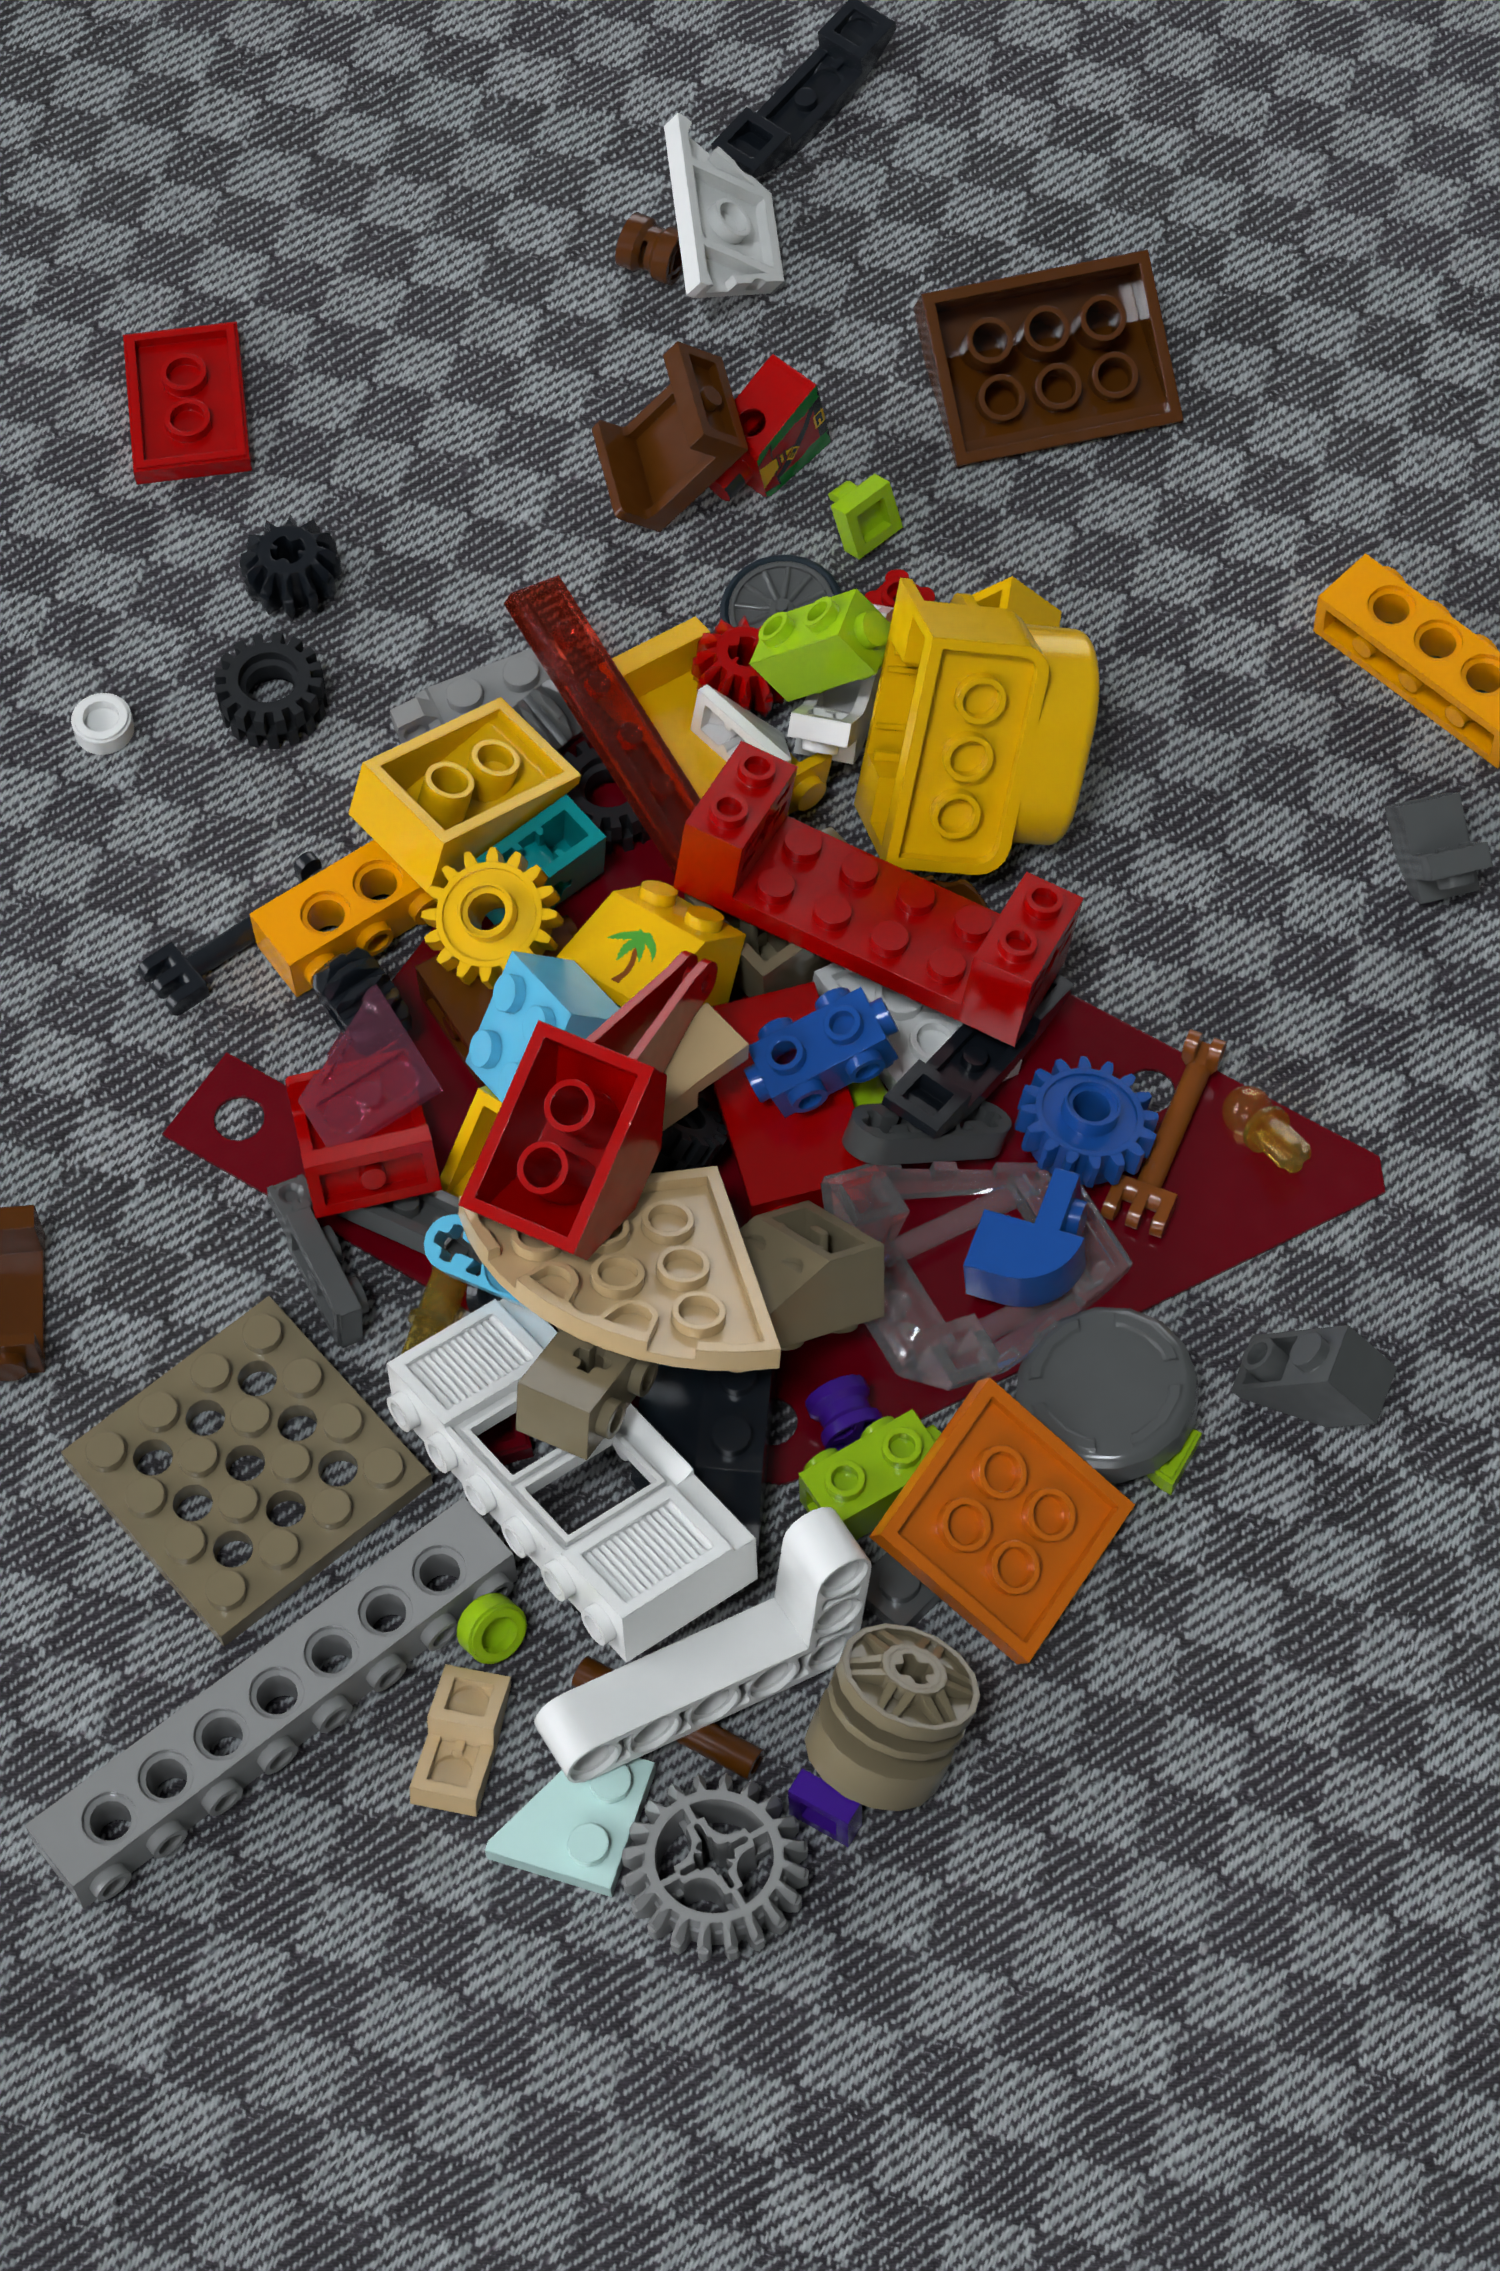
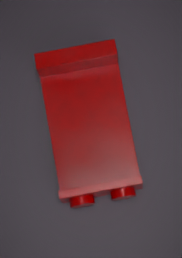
M810 982L712 1006V1008L751 1045L759 1040L758 1032L768 1022L782 1017L791 1018L795 1022L816 1011L814 1005L819 995L815 982ZM748 1053L746 1061L712 1083L748 1199L749 1220L756 1215L807 1200L840 1219L856 1216L867 1207L876 1205V1172L873 1164L863 1162L852 1156L842 1143V1137L852 1111L855 1108L848 1085L828 1095L826 1101L819 1107L804 1113L796 1112L785 1118L771 1098L761 1103L751 1087L744 1072V1068L754 1064L750 1053Z

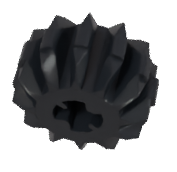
M291 515L285 526L276 527L266 520L263 529L264 535H248L247 552L241 554L240 569L242 577H245L244 584L247 594L251 597L252 601H261L262 607L265 608L268 615L281 607L285 608V613L291 619H293L297 608L306 607L316 614L319 606L318 599H334V592L336 591L335 582L341 580L342 565L340 557L337 556L335 540L332 538L331 533H321L320 527L317 526L314 519L301 527L297 526V522Z
M357 947L345 954L341 953L325 963L324 968L313 976V988L317 993L316 997L326 1010L325 1013L330 1017L336 1029L343 1035L348 1045L352 1046L358 1054L368 1057L379 1051L387 1050L401 1040L400 1037L412 1029V1017L408 1012L409 1007L400 996V991L394 986L389 975L381 968L377 959L372 958L368 951Z

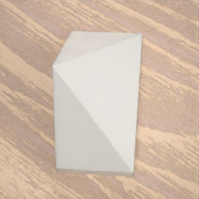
M708 684L698 689L690 730L727 762L739 743L743 741L791 763V755L784 734L744 709Z

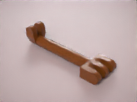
M1193 1029L1189 1030L1181 1056L1186 1068L1159 1127L1150 1155L1146 1158L1137 1179L1122 1174L1119 1183L1111 1186L1101 1211V1217L1114 1221L1120 1211L1122 1201L1132 1203L1125 1220V1226L1138 1230L1146 1210L1154 1211L1156 1213L1151 1220L1149 1234L1162 1239L1175 1210L1178 1196L1176 1193L1162 1189V1185L1209 1076L1217 1071L1226 1051L1227 1041L1214 1037L1212 1043L1209 1044L1202 1041L1203 1033Z

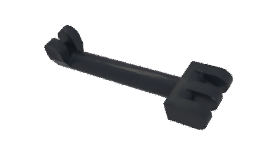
M312 851L303 853L294 863L295 874L299 881L298 884L325 869L322 868L321 861ZM250 915L187 957H184L177 947L170 942L139 964L138 973L146 982L153 981L151 985L152 990L160 999L167 998L165 1005L173 1015H181L209 997L207 983L203 980L202 976L256 941Z

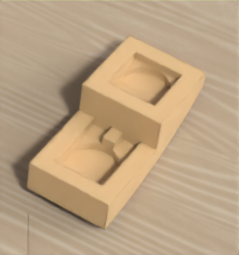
M445 1664L427 1716L428 1735L409 1787L410 1804L477 1817L501 1733L511 1688V1677Z

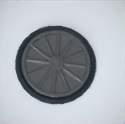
M773 555L758 559L745 566L732 578L721 600L720 620H724L733 627H738L739 621L746 615L750 627L759 628L769 617L777 612H788L814 603L819 598L841 594L842 591L832 574L820 564L808 558L795 555Z

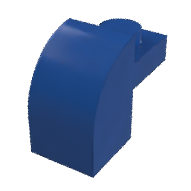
M1055 1167L1035 1223L984 1209L963 1264L966 1294L1012 1307H1034L1058 1299L1077 1283L1086 1267L1085 1237H1081L1089 1210V1202L1081 1200L1080 1174Z

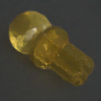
M1241 1086L1232 1090L1227 1095L1222 1106V1116L1227 1127L1234 1133L1243 1136L1244 1143L1248 1148L1257 1153L1264 1152L1279 1168H1285L1289 1173L1300 1171L1303 1162L1311 1157L1312 1152L1310 1145L1290 1127L1288 1114L1282 1108L1273 1106L1269 1096L1263 1090L1254 1086Z

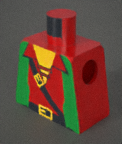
M772 354L734 400L749 450L712 483L709 488L725 501H730L745 484L763 497H769L775 494L831 442L817 385Z

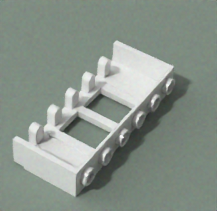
M494 1299L387 1363L391 1396L387 1398L388 1409L402 1430L409 1432L413 1429L424 1441L430 1459L442 1473L451 1471L458 1478L473 1508L481 1515L490 1513L501 1525L504 1538L513 1552L520 1558L528 1555L541 1569V1575L550 1592L559 1601L563 1602L568 1599L581 1613L583 1624L591 1637L601 1646L609 1643L627 1663L757 1580L756 1538L695 1476L694 1469L631 1403L626 1409L624 1420L617 1434L610 1440L604 1438L587 1460L613 1445L618 1456L623 1461L629 1460L651 1484L568 1535L531 1495L587 1460L556 1448L512 1475L477 1437L516 1413L518 1381L558 1333L547 1321L531 1310L505 1299L500 1301Z

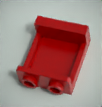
M408 1051L394 1052L296 1074L286 1078V1088L316 1219L442 1190L429 1126L426 1124Z

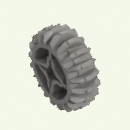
M727 1773L722 1775L719 1780V1790H707L704 1777L697 1774L693 1778V1793L686 1796L681 1788L671 1783L670 1787L666 1790L670 1806L665 1807L659 1802L649 1800L645 1805V1814L650 1823L633 1822L629 1832L631 1840L636 1845L627 1847L622 1851L623 1865L632 1870L622 1877L624 1892L638 1895L631 1902L632 1914L636 1919L651 1917L647 1928L649 1936L654 1940L664 1937L673 1930L670 1944L672 1952L677 1955L684 1952L690 1942L693 1941L697 1942L698 1958L704 1963L710 1960L712 1956V1945H724L727 1959L734 1961L739 1955L738 1941L743 1939L747 1940L751 1948L760 1952L765 1947V1938L761 1928L765 1927L773 1933L782 1935L787 1929V1921L781 1911L789 1913L799 1912L802 1907V1897L795 1889L805 1887L809 1883V1870L800 1865L802 1861L808 1858L807 1843L802 1840L793 1839L799 1832L798 1820L794 1816L779 1818L782 1811V1800L777 1795L771 1796L758 1804L759 1785L754 1780L746 1784L739 1794L733 1792L732 1777ZM708 1823H727L743 1829L732 1834H722L713 1830ZM684 1833L688 1843L689 1854L683 1861L674 1866V1874L660 1881L658 1873L662 1858L669 1846ZM702 1848L710 1860L714 1859L719 1867L727 1866L728 1886L722 1875H717L711 1867L704 1869ZM770 1854L773 1866L769 1879L757 1896L748 1902L744 1896L741 1881L748 1873L757 1869V1860ZM700 1900H705L717 1904L724 1912L705 1913L686 1906Z

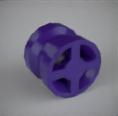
M851 1374L830 1380L814 1390L805 1401V1407L810 1418L820 1422L823 1428L821 1442L825 1450L829 1448H836L838 1451L860 1439L861 1434L869 1425L883 1418L881 1411L870 1406L868 1401L870 1388L865 1378L861 1375Z

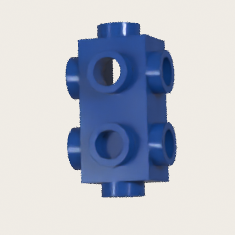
M844 987L835 988L822 994L816 1000L814 1005L816 1011L793 1022L791 1018L782 1017L765 1024L758 1032L759 1040L749 1045V1053L754 1064L744 1068L747 1079L759 1101L763 1103L771 1098L786 1118L796 1112L804 1113L822 1105L828 1098V1095L853 1082L862 1083L878 1076L885 1068L890 1067L899 1057L889 1036L899 1032L882 997L870 1002L861 987L852 992Z

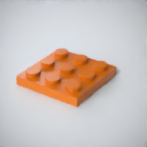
M989 1377L977 1381L869 1537L1016 1664H1024L1031 1661L1135 1504Z

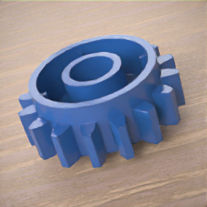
M1085 1056L1080 1057L1078 1066L1074 1069H1070L1068 1064L1061 1058L1057 1059L1051 1074L1039 1068L1035 1071L1031 1085L1024 1086L1017 1107L1019 1113L1015 1122V1130L1025 1133L1021 1148L1024 1152L1032 1153L1038 1162L1037 1167L1039 1169H1045L1053 1174L1056 1167L1080 1174V1184L1089 1188H1093L1095 1184L1105 1182L1116 1185L1119 1183L1124 1171L1132 1175L1138 1173L1143 1158L1149 1157L1157 1136L1154 1130L1159 1115L1148 1110L1152 1099L1150 1092L1134 1093L1132 1088L1136 1077L1132 1073L1123 1076L1121 1079L1112 1075L1114 1071L1113 1063L1109 1061L1100 1070L1091 1069V1063Z

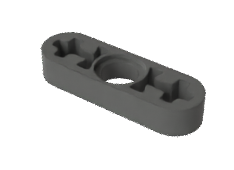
M983 1101L957 1126L944 1135L933 1139L883 1106L882 1103L864 1104L853 1109L842 1137V1143L852 1156L873 1165L989 1159L1000 1154L1012 1123L1005 1111L990 1102Z

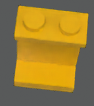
M696 616L602 663L594 705L627 737L633 746L638 741L646 746V757L652 753L656 756L659 762V770L662 769L663 777L693 809H695L726 764L724 759L690 730L698 693V682L693 680V675L691 674L693 657H696L698 641L702 638L703 633H710L709 629ZM790 753L791 764L798 766L788 815L798 809L805 811L812 808L824 796L833 758L832 755L816 753L799 762Z

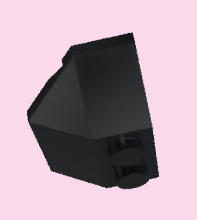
M658 1364L657 1375L651 1389L644 1397L639 1399L638 1412L694 1469L695 1476L756 1538L758 1566L777 1369L735 1373ZM632 1464L631 1485L638 1492L651 1483Z

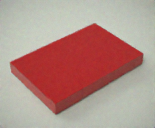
M237 321L123 335L133 472L136 485L252 471L240 334Z

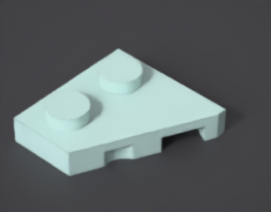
M637 1758L594 1779L581 1783L569 1781L561 1770L488 1840L485 1848L487 1859L612 1897L623 1868L622 1851L630 1847L632 1842L629 1829L633 1822H639L656 1773L655 1762Z

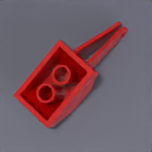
M682 951L667 968L586 1039L538 1020L458 1205L584 1260H588L635 1210L662 1145L667 1075L664 1071L691 1021L709 997L715 985L718 972L716 962L706 958L698 962L696 954Z

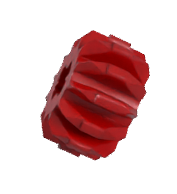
M744 615L739 621L738 627H733L721 619L718 625L715 626L714 634L703 633L702 638L698 641L696 657H693L691 667L693 680L698 682L697 692L698 689L708 684L748 711L753 709L765 718L768 712L772 710L773 703L783 704L784 698L749 664L758 644V634L762 626L759 628L750 627V623L746 615Z

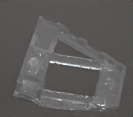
M933 1161L930 1169H902L901 1164L873 1165L868 1163L824 1176L821 1182L824 1209L884 1244V1317L865 1322V1325L898 1376L950 1391L981 1379L1002 1374L1025 1360L1038 1344L1058 1326L1059 1323L1057 1321L1063 1317L1085 1311L1128 1273L1133 1264L1132 1260L1082 1184H1080L1081 1200L1089 1202V1210L1081 1237H1085L1086 1267L1077 1283L1058 1299L1034 1307L1005 1306L980 1319L975 1314H971L945 1323L907 1260L978 1227L984 1209L1005 1214L1017 1208L1025 1221L1035 1223L1052 1174L1045 1169H1039L1037 1163L996 1162L992 1170L958 1169L956 1162ZM986 1194L897 1236L910 1212L903 1200ZM1003 1337L1002 1339L993 1344V1341Z

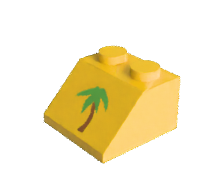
M647 880L643 881L641 886L613 891L556 958L574 960L614 1003L622 1007L667 968L682 951H688L697 955L698 962L704 958L716 962L718 967L716 982L709 997L703 1003V1005L708 1003L710 1006H716L729 1002L746 934L725 923L724 916L720 912L704 906H695L677 896L678 890L673 888V886L660 881Z

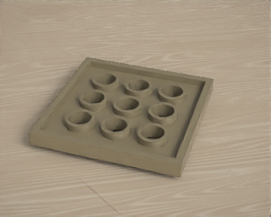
M270 1296L266 1297L61 1451L67 1466L224 1647L433 1485L430 1472ZM256 1372H267L277 1378L276 1384L271 1391L261 1396H251L241 1390L244 1380L249 1375ZM216 1411L225 1417L222 1427L211 1435H197L189 1429L193 1418L202 1412ZM306 1416L317 1423L313 1434L304 1440L292 1441L281 1435L284 1424L294 1417ZM162 1450L173 1456L170 1466L158 1475H145L137 1470L140 1459L148 1452ZM243 1456H256L265 1462V1466L256 1478L240 1481L229 1475V1470L237 1459ZM346 1461L357 1467L356 1476L346 1485L330 1486L321 1479L325 1468L334 1462ZM200 1495L209 1498L213 1502L210 1512L200 1520L186 1521L177 1516L179 1505L188 1497ZM295 1501L305 1507L302 1519L292 1526H277L269 1520L273 1508L282 1502ZM242 1541L253 1548L251 1557L241 1566L225 1567L217 1562V1555L220 1549L230 1542Z

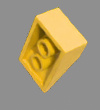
M499 697L363 762L348 814L427 892L429 886L442 888L447 885L449 881L442 871L445 865L454 868L458 873L465 869L464 853L470 851L475 858L489 850V847L496 845L579 784L581 774L502 697Z

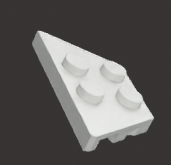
M677 113L664 125L686 295L691 298L770 294L784 281L772 193L754 177L743 172L735 160L719 146L710 154L706 152L689 136L688 130L692 122L684 115Z

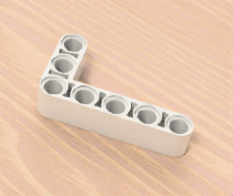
M821 1507L812 1510L795 1521L784 1535L774 1598L555 1697L538 1712L534 1721L535 1727L567 1779L573 1783H581L594 1779L827 1671L839 1663L847 1640L861 1629L872 1568L871 1561L836 1510L831 1507Z

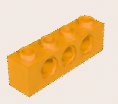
M1365 553L1318 596L1313 631L1497 769L1500 768V652L1486 636L1473 633L1454 619L1447 608L1441 603L1427 599L1408 585L1395 569L1389 566H1382ZM1476 690H1483V691H1486V692H1488V693H1481V692H1478V691H1476Z
M372 840L251 912L249 915L258 948L294 995L299 997L313 988V976L324 968L325 963L337 955L345 954L357 947L368 951L371 956L379 954L391 944L394 938L416 925L427 924L421 918V911L436 908L437 902L375 840ZM378 895H391L382 900H372L373 897ZM326 926H339L332 931H319Z

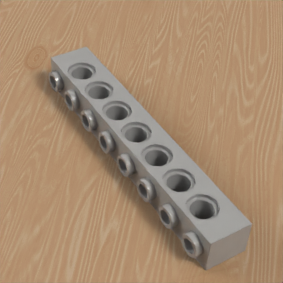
M465 1497L461 1498L28 1822L25 1827L36 1849L83 1909L95 1900L105 1901L114 1897L129 1883L133 1871L152 1857L156 1859L163 1858L176 1850L186 1839L187 1831L207 1815L218 1816L230 1809L242 1796L244 1787L264 1772L270 1775L284 1768L297 1754L298 1746L318 1731L327 1733L338 1727L350 1715L353 1709L352 1705L373 1689L376 1692H380L392 1686L404 1674L407 1668L406 1664L426 1649L429 1651L438 1650L451 1641L457 1634V1624L461 1614L472 1601L488 1593H500L508 1596L513 1589V1583L518 1580L513 1553ZM440 1575H451L458 1579L453 1587L445 1591H433L426 1587L433 1578ZM386 1615H398L405 1619L400 1627L390 1632H380L373 1629L374 1624ZM343 1655L351 1659L350 1663L339 1672L326 1673L319 1670L322 1662L331 1656ZM291 1696L297 1699L294 1706L285 1713L270 1714L264 1711L267 1704L276 1697ZM224 1737H236L242 1740L240 1746L229 1755L216 1756L209 1753L212 1746ZM180 1778L187 1781L183 1790L173 1797L160 1798L154 1795L157 1787L168 1779ZM126 1820L131 1822L128 1831L118 1839L107 1841L98 1838L103 1827L112 1821Z

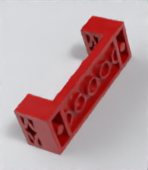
M741 741L685 822L673 888L1015 1047L1065 963L1084 898L1026 872L1004 909L999 914L789 817L788 811L798 766Z

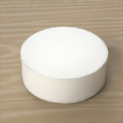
M110 693L90 695L80 701L73 710L71 724L76 741L84 750L92 754L106 755L115 753L124 748L134 734L131 710L128 704L117 695Z

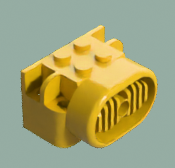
M900 578L854 800V806L880 859L904 870L983 875L998 869L1005 862L1012 843L1046 846L1055 844L1063 838L1072 823L1077 809L1099 707L1098 661L1094 646L1084 632L1071 628L1025 624L1022 618L1013 611L1004 608L978 606L974 597L967 593H956L950 603L924 601L912 579Z

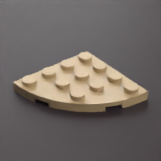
M717 1166L651 1173L635 1210L588 1260H584L459 1206L458 1216L467 1239L480 1261L497 1282L521 1304L539 1317L577 1339L634 1359L672 1367L708 1371H730L735 1373L779 1368L781 1347Z

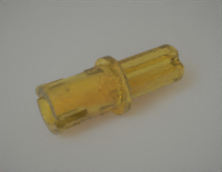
M432 1266V1273L418 1308L409 1311L407 1318L412 1325L401 1354L455 1323L454 1321L468 1284L449 1277L435 1266Z

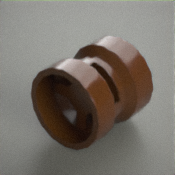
M639 212L633 213L626 221L618 238L615 253L616 264L632 272L641 269L650 272L651 277L656 281L669 286L675 284L683 272L677 227L672 225L665 229L658 226L654 218Z

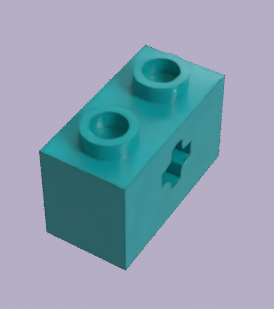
M567 794L493 846L503 855L505 863L517 851L528 861L527 870L538 865L545 872L548 879L544 886L552 885L561 899L552 908H555L604 872L606 836ZM488 850L476 858L479 863L486 862ZM494 909L487 913L486 916L496 925L503 920L505 909Z

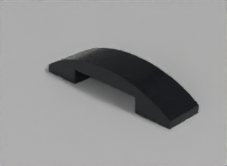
M848 0L818 31L819 47L757 112L746 107L711 144L712 151L719 146L735 160L741 170L754 178L772 171L792 158L833 120L855 94L896 31V22L860 0Z
M1057 974L1015 1047L963 1024L926 1063L919 1059L885 1094L882 1105L933 1139L944 1135L969 1116L1010 1074L1056 1016L1072 993L1075 984Z

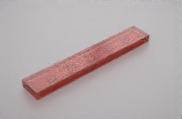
M558 575L511 592L504 602L506 609L675 876L684 825L701 800L560 576Z

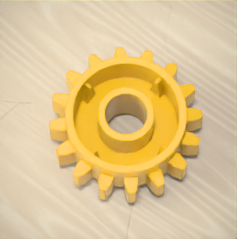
M489 847L486 862L479 863L469 851L464 853L465 869L459 873L448 865L442 868L444 876L449 882L445 888L429 886L427 892L437 902V907L421 911V918L429 926L437 928L424 936V939L433 951L442 950L436 960L447 972L457 967L456 976L463 983L470 985L478 975L488 989H494V985L502 975L512 951L542 955L545 950L556 951L558 944L551 937L552 928L563 926L564 919L557 911L550 909L551 906L561 899L552 885L544 886L548 876L538 865L527 870L528 861L517 851L505 863L500 851L496 847ZM497 908L505 909L504 918L497 927L490 930H481L482 921L487 913Z

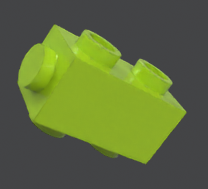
M857 588L832 597L825 596L819 598L814 603L788 612H777L769 617L759 630V641L749 664L787 702L812 694H821L828 689L856 680H865L877 674L883 664L891 623Z
M913 1409L895 1419L893 1416L880 1418L869 1425L857 1441L839 1451L836 1448L826 1449L808 1461L804 1471L799 1473L800 1502L807 1512L821 1507L833 1508L855 1540H858L875 1529L941 1432L934 1425L925 1428Z

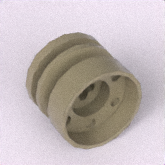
M884 1623L862 1628L847 1640L839 1663L836 1664L829 1686L824 1690L810 1721L804 1739L809 1761L828 1785L845 1798L869 1808L902 1811L923 1805L937 1792L951 1763L954 1749L961 1743L966 1727L970 1724L976 1712L980 1691L975 1673L961 1654L940 1638L912 1626Z

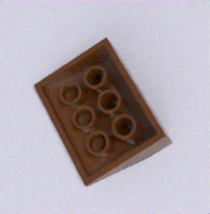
M1148 250L924 293L920 295L913 307L926 369L956 468L1178 424L1184 421Z

